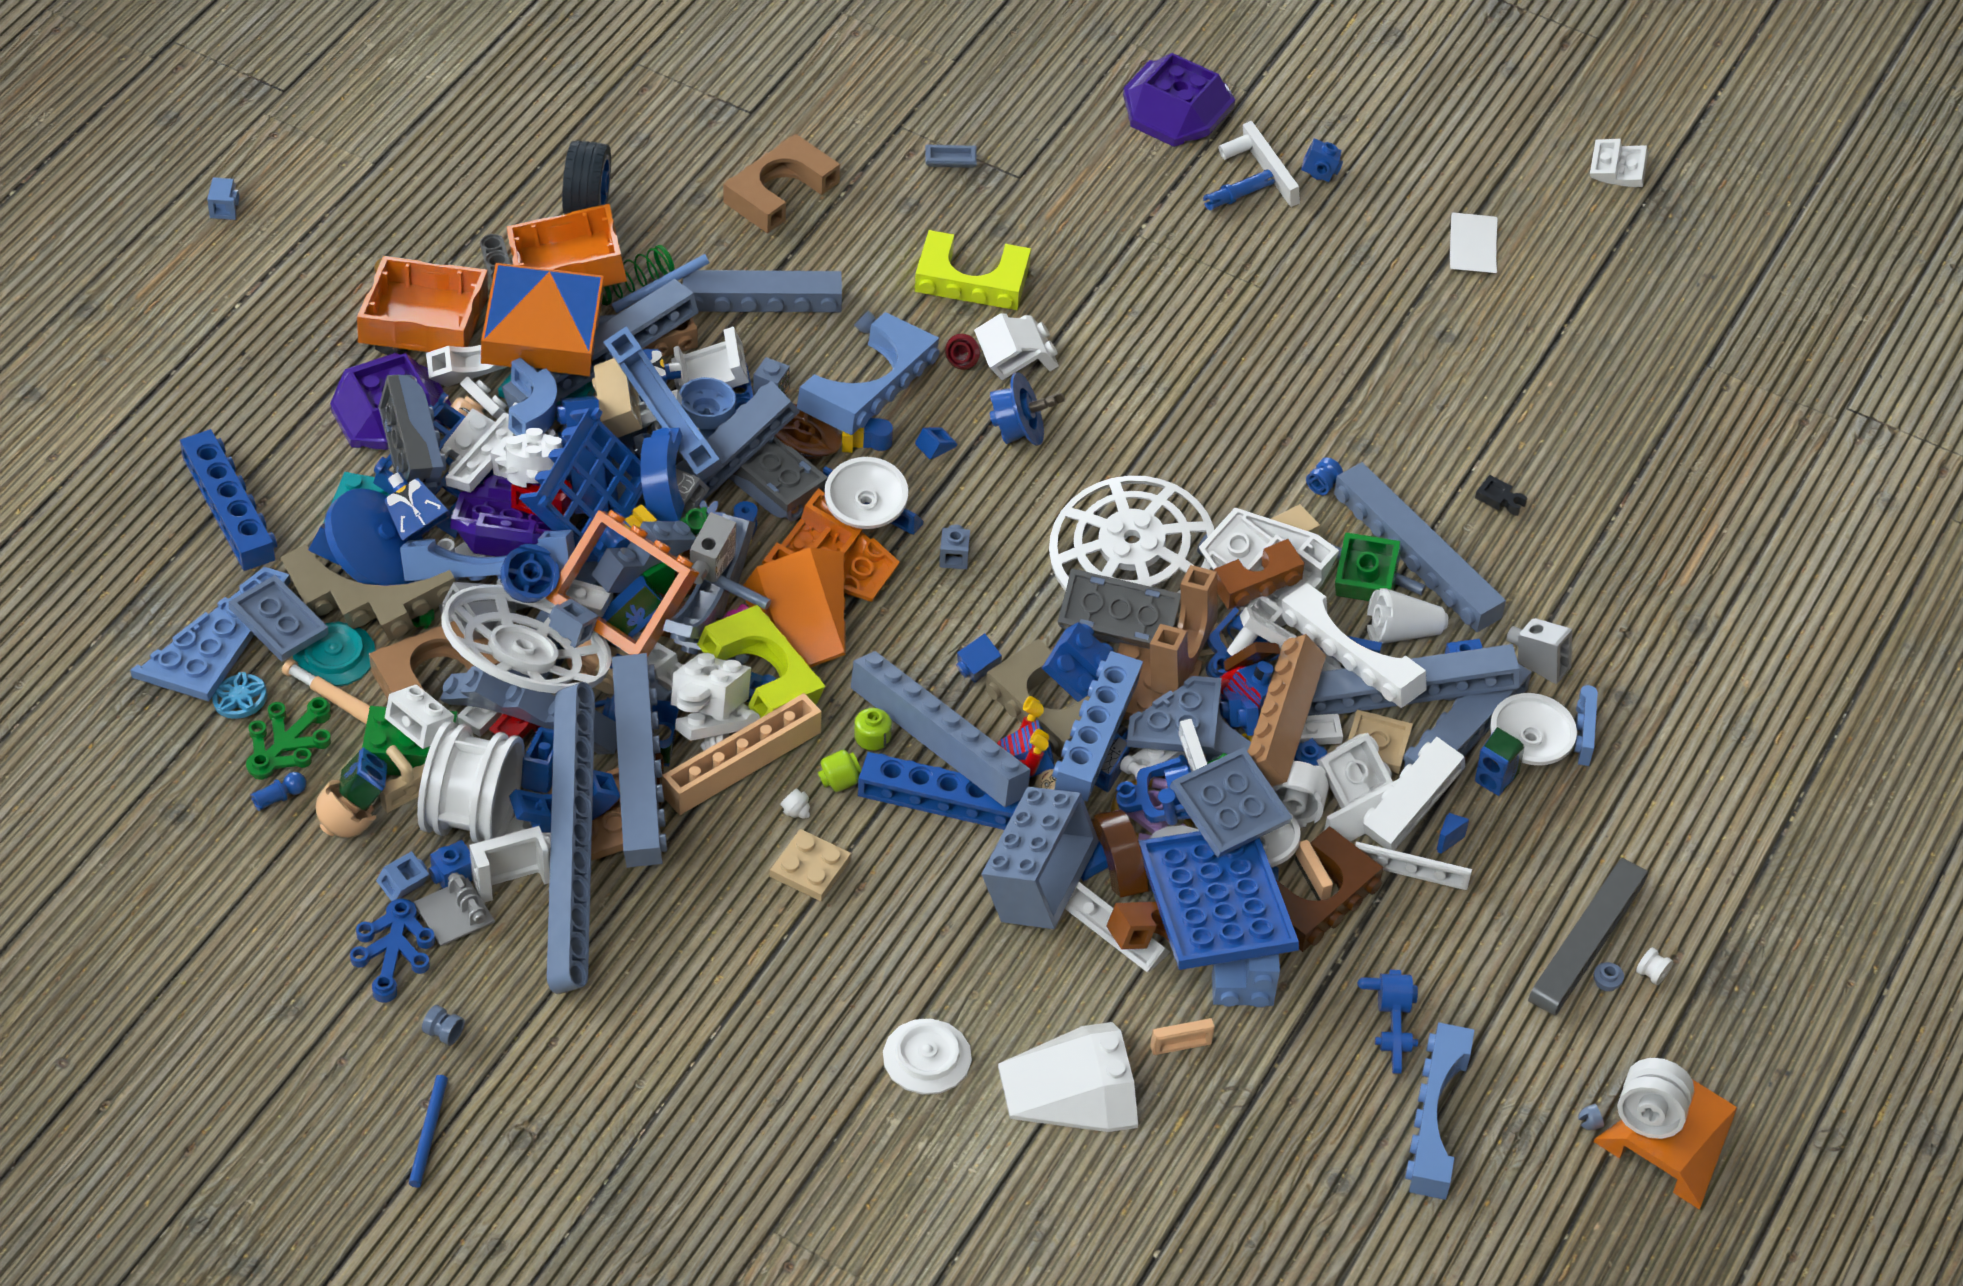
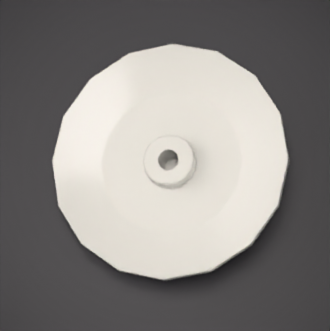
M917 1019L899 1026L888 1037L883 1050L884 1067L891 1079L905 1090L922 1095L940 1094L956 1087L967 1076L972 1062L970 1045L962 1032L949 1023L935 1019Z

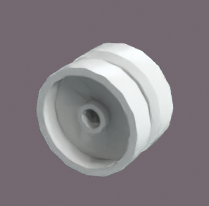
M1660 1058L1639 1060L1630 1067L1624 1088L1617 1104L1619 1116L1627 1127L1635 1133L1648 1138L1662 1139L1674 1136L1682 1130L1686 1121L1689 1106L1694 1095L1693 1080L1687 1071L1671 1061Z

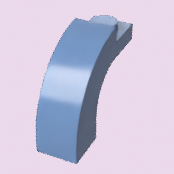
M520 357L512 361L511 383L528 398L509 407L508 429L516 436L526 434V430L530 428H539L543 430L544 434L552 426L556 417L557 385L554 377L546 368L536 372L533 366L527 364Z

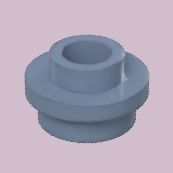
M1605 962L1595 968L1593 977L1596 985L1601 990L1614 991L1622 985L1624 973L1618 965Z

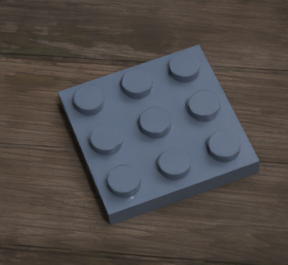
M1245 747L1173 780L1170 788L1175 792V796L1217 858L1289 824L1293 818Z

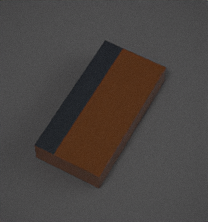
M1254 642L1224 661L1225 671H1230L1240 665L1250 666L1258 664L1260 661L1267 662L1280 654L1279 644Z

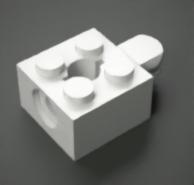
M700 653L673 673L671 705L677 706L680 710L686 712H699L724 719L748 700L751 667L741 665L736 660L725 661L715 658L710 653Z

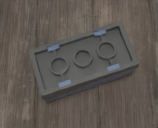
M387 375L378 407L395 474L401 472L408 483L419 478L435 495L437 487L441 485L442 471L446 470V458L444 454H440V435L438 430H434L433 408L428 406L426 395L414 376Z
M773 436L735 471L729 479L774 516L779 518L786 517L789 521H795L802 515L805 505L818 488L825 493V484L828 477L792 447L785 445Z
M1071 568L1058 618V625L1063 629H1067L1079 622L1080 624L1090 626L1094 631L1093 636L1096 639L1118 644L1121 642L1150 649V643L1160 624L1175 627L1181 608V593Z

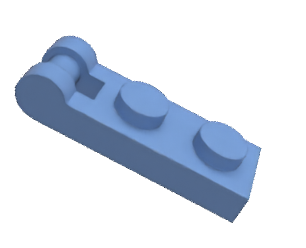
M1590 685L1581 688L1580 699L1576 706L1578 713L1576 728L1580 731V736H1576L1574 752L1578 753V765L1585 766L1590 765L1594 750L1598 695L1596 688Z

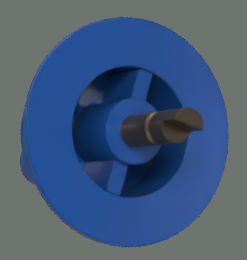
M1017 372L1011 377V388L990 392V399L994 408L993 411H990V418L995 427L999 426L1005 444L1012 443L1026 436L1033 445L1038 446L1042 444L1044 439L1041 410L1057 406L1058 403L1064 402L1065 398L1062 393H1058L1037 400L1028 380L1023 374Z

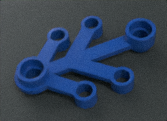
M407 899L392 901L387 906L384 916L372 923L361 922L356 927L357 939L360 942L367 943L374 939L375 934L391 926V931L388 935L366 948L358 946L350 952L352 965L360 968L366 966L369 960L386 950L381 974L372 983L373 997L382 1003L390 1002L397 996V984L393 976L399 951L410 962L411 968L415 973H425L430 967L429 957L425 953H418L403 936L404 928L406 927L416 937L417 945L420 948L428 949L435 944L434 931L430 928H423L415 919L417 915L416 906ZM364 930L370 931V932L367 933V934H362V933H361V932L364 931ZM425 936L430 937L428 940H422L421 938ZM358 955H363V956H364V957L361 958V959H356V958H355V957L358 956ZM419 961L425 962V963L422 964V965H417V964H415V963H417V962H419Z

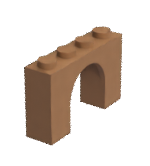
M794 134L789 139L782 141L780 145L770 152L765 153L753 164L746 166L740 173L729 178L723 184V203L768 234L786 221V202L763 186L765 183L780 177L795 178L823 195L839 183L840 164L799 135Z
M1194 565L1189 566L1180 584L1181 610L1177 628L1160 624L1150 643L1152 691L1163 694L1170 690L1174 692L1183 686L1184 681L1188 679L1218 619L1217 571Z
M455 621L450 622L455 634L464 638ZM442 626L434 627L429 631L408 637L403 641L369 653L371 672L387 699L389 694L413 685H418L422 688L413 672L422 662L428 659L449 657L460 661L467 670L474 666L451 645L445 636ZM484 637L473 641L488 645L489 640ZM480 652L493 664L497 665L500 663L491 654Z

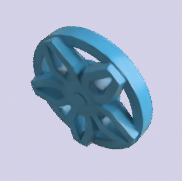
M238 672L237 675L222 681L213 694L212 701L220 715L226 718L239 719L250 716L261 709L267 700L268 693L262 679L255 675L246 674V672ZM261 694L257 702L254 703L253 698ZM219 697L223 698L220 704H218ZM235 708H241V709H243V710H239V711H230V710L235 709Z

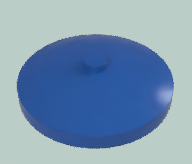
M361 488L349 490L337 498L327 511L325 534L330 550L340 566L354 580L363 584L389 586L415 582L414 580L405 581L400 547L405 542L401 539L385 503V499L388 496L374 490ZM420 536L416 540H423V537Z

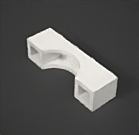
M481 345L473 347L446 346L426 353L429 379L446 387L461 383L467 376L473 379L506 368V366L481 364Z

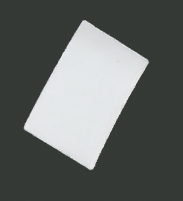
M1452 213L1450 234L1451 269L1497 273V217Z

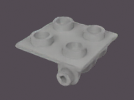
M457 872L452 873L448 877V887L413 902L427 926L434 931L435 939L440 947L495 922L469 879H465L463 875H459Z

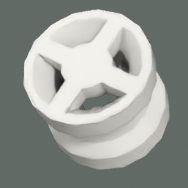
M1652 947L1639 962L1636 972L1641 976L1647 975L1651 978L1653 984L1659 985L1669 973L1673 960L1668 957H1661L1658 950Z

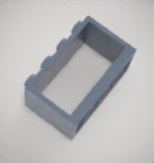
M1027 787L982 872V877L1001 922L1055 929L1099 843L1081 793Z

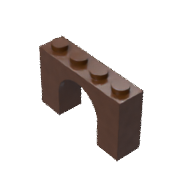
M1330 826L1310 844L1339 891L1328 899L1312 901L1297 896L1276 880L1299 941V950L1302 952L1310 945H1317L1327 930L1336 928L1349 911L1354 912L1357 910L1363 899L1368 894H1375L1382 885L1383 866Z

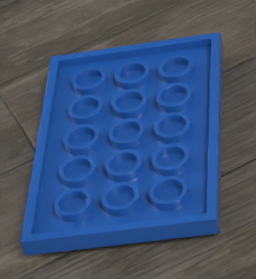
M1200 831L1138 841L1145 870L1179 970L1299 951L1297 935L1260 838L1217 858Z

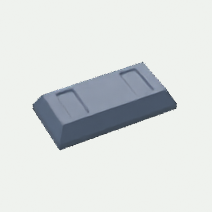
M925 145V163L928 167L973 168L977 165L976 146Z

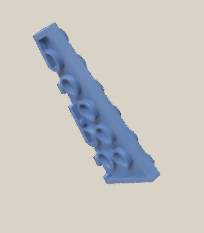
M263 567L242 583L237 593L229 599L224 597L220 600L215 610L209 614L205 612L172 637L173 642L163 650L157 649L150 654L151 659L142 666L137 664L130 670L132 678L209 701L254 636V633L229 609V601L274 575L288 587L291 583L290 575Z

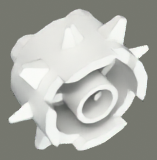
M539 428L527 429L526 434L506 438V455L495 458V463L506 467L504 473L507 474L509 482L527 488V483H538L535 480L537 473L551 470L554 462L548 455L553 449L562 448V439L543 434V430Z

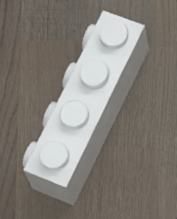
M1438 737L1432 743L1427 742L1418 753L1419 758L1413 765L1408 764L1403 769L1398 783L1395 786L1390 785L1383 793L1381 803L1376 808H1370L1363 818L1364 833L1385 849L1396 850L1465 768V757Z

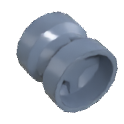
M434 1005L423 1020L422 1032L429 1036L436 1035L441 1042L451 1046L460 1037L465 1025V1019L456 1014L450 1015L445 1008Z

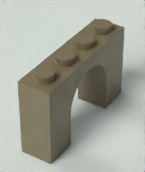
M1039 639L987 672L986 691L993 700H997L1002 704L1008 714L1016 717L1021 723L1023 718L1029 715V713L1023 710L1024 702L1029 697L1028 693L1050 678L1042 669V666L1052 650ZM1089 696L1065 709L1056 710L1043 707V714L1035 719L1039 720L1044 732L1049 734L1048 741L1051 745L1052 753H1055L1061 760L1064 758L1061 757V753L1066 740L1071 741L1073 738L1070 736L1075 720H1081L1079 716L1080 708L1084 700L1089 701Z

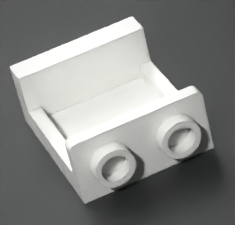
M734 327L724 330V342L694 352L683 354L679 346L673 347L675 357L671 358V362H679L681 369V378L674 379L678 391L688 381L700 377L721 380L731 388L749 383L743 344Z
M539 826L469 845L472 880L483 903L493 900L492 885L534 873H540L544 885L550 882L551 842L548 836L543 837Z

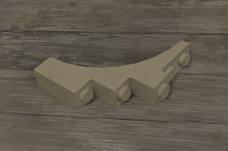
M306 544L281 556L304 604L317 617L326 615L339 607L349 627L352 629L363 626L369 621L378 618L389 641L401 637L414 629L415 626L411 621L412 619L424 615L429 610L443 604L453 582H456L453 574L448 570L429 579L409 584L389 586L363 584L346 579L329 570L315 558L313 553L308 550L309 548Z

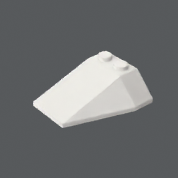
M1234 508L1199 546V550L1213 570L1239 559L1246 569L1261 571L1264 570L1261 565L1263 549L1289 539L1305 563L1302 580L1293 586H1285L1269 596H1261L1251 600L1245 606L1239 607L1240 610L1248 607L1278 626H1284L1286 623L1282 616V600L1305 583L1318 590L1324 583L1339 554V550L1315 533Z
M1113 1022L1081 1026L998 1064L1010 1119L1103 1132L1138 1128L1134 1079L1121 1030Z

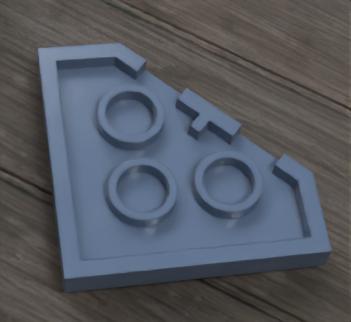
M1192 676L1184 681V685L1174 692L1170 690L1153 701L1152 706L1145 711H1138L1130 716L1127 747L1185 752L1179 737L1180 721L1192 719L1203 754L1214 755L1222 678Z

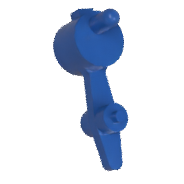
M1390 970L1389 974H1380L1379 978L1362 977L1358 980L1357 985L1360 989L1378 990V1010L1380 1012H1390L1391 1032H1381L1380 1037H1375V1045H1380L1381 1051H1391L1392 1073L1401 1074L1402 1052H1412V1047L1418 1046V1039H1413L1412 1033H1402L1401 1013H1410L1412 1003H1417L1418 987L1413 985L1412 975H1402L1401 970Z

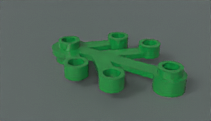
M322 697L313 698L307 705V712L286 732L284 727V719L286 717L285 705L281 702L271 703L268 706V715L270 720H272L274 744L266 751L264 738L267 735L266 724L260 720L251 722L248 729L249 735L253 739L254 754L248 757L246 768L252 777L263 780L269 778L274 770L278 768L308 767L312 763L311 751L308 748L325 749L329 747L331 736L329 731L319 729L313 733V736L298 737L312 723L321 724L330 719L331 708L329 702ZM295 750L292 756H279L283 751Z

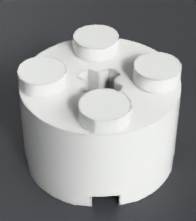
M1293 760L1287 782L1272 788L1287 810L1295 817L1299 827L1302 828L1306 827L1309 822L1314 821L1316 823L1322 817L1329 783L1326 778V771L1321 766H1313L1306 762Z

